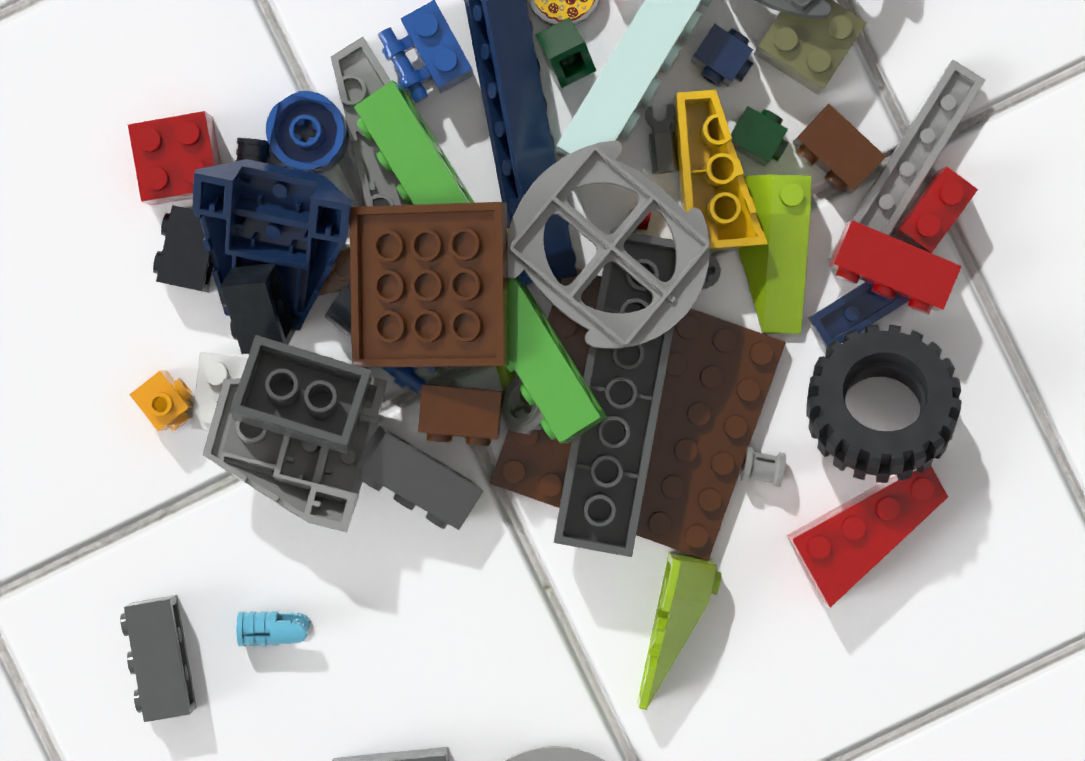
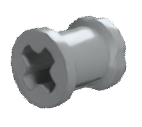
M747 447L741 470V480L748 481L749 478L769 481L773 483V486L780 487L785 471L786 454L779 452L777 456L755 452L753 447Z

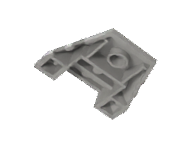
M372 377L367 398L347 455L234 420L230 409L241 378L224 379L202 455L307 523L347 533L363 483L360 480L363 474L354 464L377 429L387 380Z

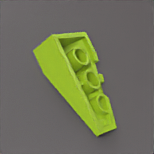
M774 174L744 176L750 196L753 198L757 210L756 214L761 229L764 231L768 243L767 245L738 248L761 332L801 334L812 176Z
M673 552L668 553L637 700L639 709L647 710L708 606L711 594H718L722 572L716 571L717 564L714 561H707Z

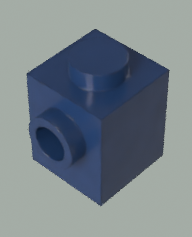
M714 23L690 62L702 69L700 75L709 83L720 87L723 83L729 87L734 78L742 82L754 64L748 59L754 49L748 46L749 39L737 30L730 28L727 32Z

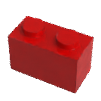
M947 166L938 170L892 233L902 241L932 253L978 189Z

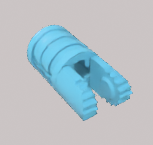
M239 611L236 627L238 646H278L279 644L301 643V641L307 638V632L311 623L310 617L299 612L295 614L294 612L279 613V611Z

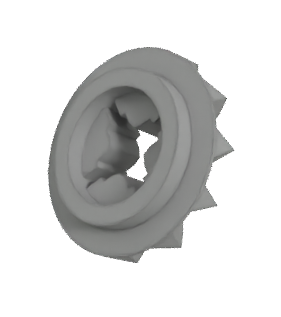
M518 375L505 390L502 399V416L506 425L512 431L530 435L532 430L542 429L540 420L544 416L536 404L531 406L530 411L525 409L529 403L520 391L519 386L523 382Z

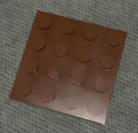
M479 202L352 207L350 218L352 364L359 367L509 366L507 203Z

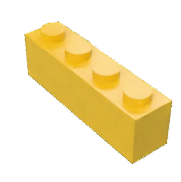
M716 89L677 92L673 97V108L675 109L674 123L681 208L685 213L692 208H697L703 213L708 229L710 251L767 245L764 231L761 229L756 214L757 210L753 198L750 196L743 175L744 172L740 159L737 157L731 140L732 136Z

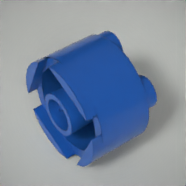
M298 91L290 94V96L284 98L272 108L267 118L266 138L274 155L289 168L317 174L332 170L340 162L347 150L349 132L346 119L337 106L322 94L312 91ZM309 124H312V128L317 132L316 136L310 137L308 142H305V139L299 133L301 130H307Z

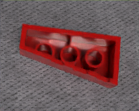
M932 466L922 473L915 469L911 478L899 481L897 475L889 478L888 483H879L786 536L823 602L831 608L948 498V495Z

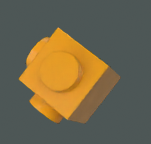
M167 370L158 371L129 394L157 431H164L170 428L174 432L191 419L188 412L193 409V403L190 399L194 395L181 378L175 381Z

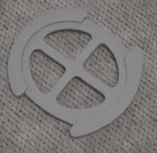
M618 141L600 142L581 148L561 158L546 169L533 182L521 199L507 233L508 278H517L524 270L537 289L558 310L589 330L585 335L586 344L593 348L621 349L640 345L659 337L675 326L688 313L697 300L706 279L710 257L709 235L703 213L697 208H692L685 213L679 204L650 178L625 163L616 160L623 151L622 144ZM589 184H611L633 191L637 194L639 202L613 234L608 235L599 230L568 203L567 197L569 193L576 188ZM652 211L661 214L671 231L675 244V271L672 278L667 282L660 281L624 250L625 241L648 213ZM551 215L561 216L596 247L595 256L568 286H564L557 281L545 255L544 229ZM609 262H614L649 290L653 299L644 309L620 314L591 308L582 302L581 295L603 267Z

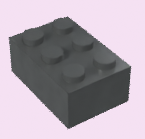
M255 335L230 412L236 421L348 455L372 382V370Z

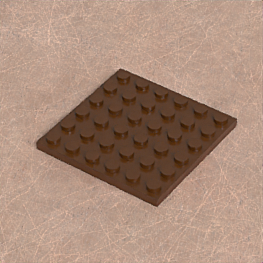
M576 268L577 275L562 278L560 284L564 286L570 285L582 270ZM598 275L581 295L582 302L596 309L601 276ZM552 304L547 320L583 376L589 347L585 342V335L589 330L571 320ZM692 308L674 326L636 536L709 561L742 468L747 447L750 445L782 355L785 341ZM530 404L525 408L526 410H531ZM543 427L540 430H532L530 435L517 433L509 428L489 484L559 508L571 441L569 443H560L557 438L551 440Z

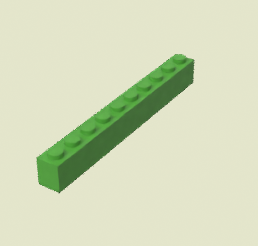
M392 80L354 106L360 116L356 121L359 129L368 140L373 138L380 149L376 153L378 160L388 173L392 171L395 173L400 182L396 188L408 205L475 203L403 86ZM519 275L514 279L508 278L509 366H506V368L510 372L516 371L523 382L519 386L520 391L531 406L535 404L538 406L544 416L540 423L550 439L555 440L557 438L560 443H569L608 417L521 276Z

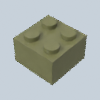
M825 0L831 6V13L827 19H806L780 12L753 54L819 95L867 23L833 0Z

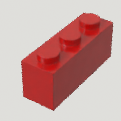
M853 220L845 224L828 265L837 270L836 277L852 284H857L859 279L873 285L872 292L892 300L895 294L910 300L907 305L908 307L930 315L931 310H944L962 267Z

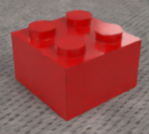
M206 111L127 124L142 203L152 206L193 198L194 172L196 169L221 164L213 116Z

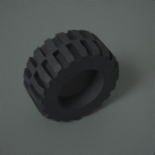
M877 324L866 326L865 333L859 335L858 331L854 329L844 334L842 344L834 340L826 348L825 357H819L814 365L813 376L810 377L806 404V417L809 418L808 428L811 437L818 439L817 448L824 457H828L830 454L834 457L833 466L842 472L846 467L853 469L854 478L865 480L866 474L875 475L876 483H888L890 475H897L899 481L909 479L912 476L913 470L917 469L918 472L922 473L931 467L934 458L940 459L946 451L949 441L952 439L962 401L959 399L961 393L960 380L953 377L955 367L950 358L941 360L942 349L934 341L929 345L922 342L923 334L912 330L910 335L900 332L901 326L889 325V330L884 331L879 330V325ZM887 377L895 379L906 385L914 393L920 404V414L915 422L903 429L895 431L874 430L864 426L851 415L845 404L847 391L856 383L867 378Z

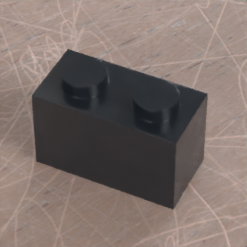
M172 205L171 212L165 213L162 220L161 235L165 236L163 250L157 251L153 262V273L157 274L156 282L209 293L214 266L210 256L211 251L206 252L202 240L205 236L200 220L195 218L193 209Z
M276 263L232 267L220 285L219 295L222 305L227 307L231 319V335L233 339L238 341L241 354L250 353L255 335L289 345L296 329Z

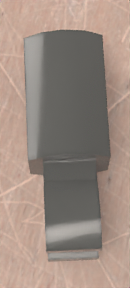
M672 104L666 106L667 118L663 121H658L653 117L652 106H648L645 111V120L653 130V133L649 134L652 174L679 171L675 132L670 131V125L675 117V109Z

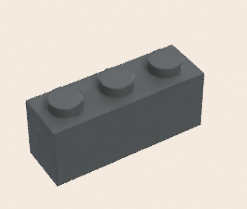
M380 425L354 464L363 474L360 480L377 491H380L383 486L395 493L393 499L409 510H413L415 506H418L427 511L428 513L425 518L442 529H445L449 524L455 529L460 530L484 492L474 481Z
M177 595L131 602L124 606V613L120 615V624L123 635L129 636L131 651L127 652V664L130 674L136 675L138 689L134 690L136 711L138 713L142 712L144 722L190 715L197 706Z

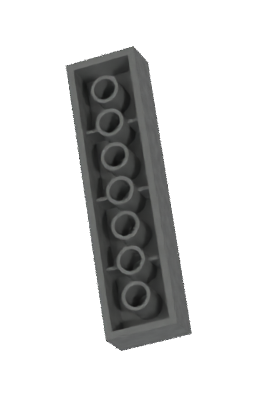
M611 228L609 235L613 234L617 229ZM633 232L625 241L624 250L660 281H669L674 274L676 266L674 240ZM609 262L603 267L596 310L608 313H631L646 308L652 302L653 296L651 292L618 264ZM674 326L659 337L633 347L621 349L588 347L583 378L608 418L571 441L553 543L632 557Z

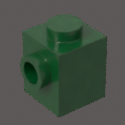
M570 17L535 34L544 58L561 88L597 71L586 43Z
M747 106L731 132V140L736 151L765 167L771 159L778 162L789 144V141L784 139L788 128L781 125L783 119L775 113L763 109L760 113Z

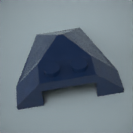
M248 159L196 169L194 172L192 208L195 218L200 220L205 237L202 241L205 251H211L210 256L214 266L212 274L218 294L220 285L232 267L276 263L295 329L300 331L349 237L352 201L324 175ZM222 305L224 314L229 316L227 307Z

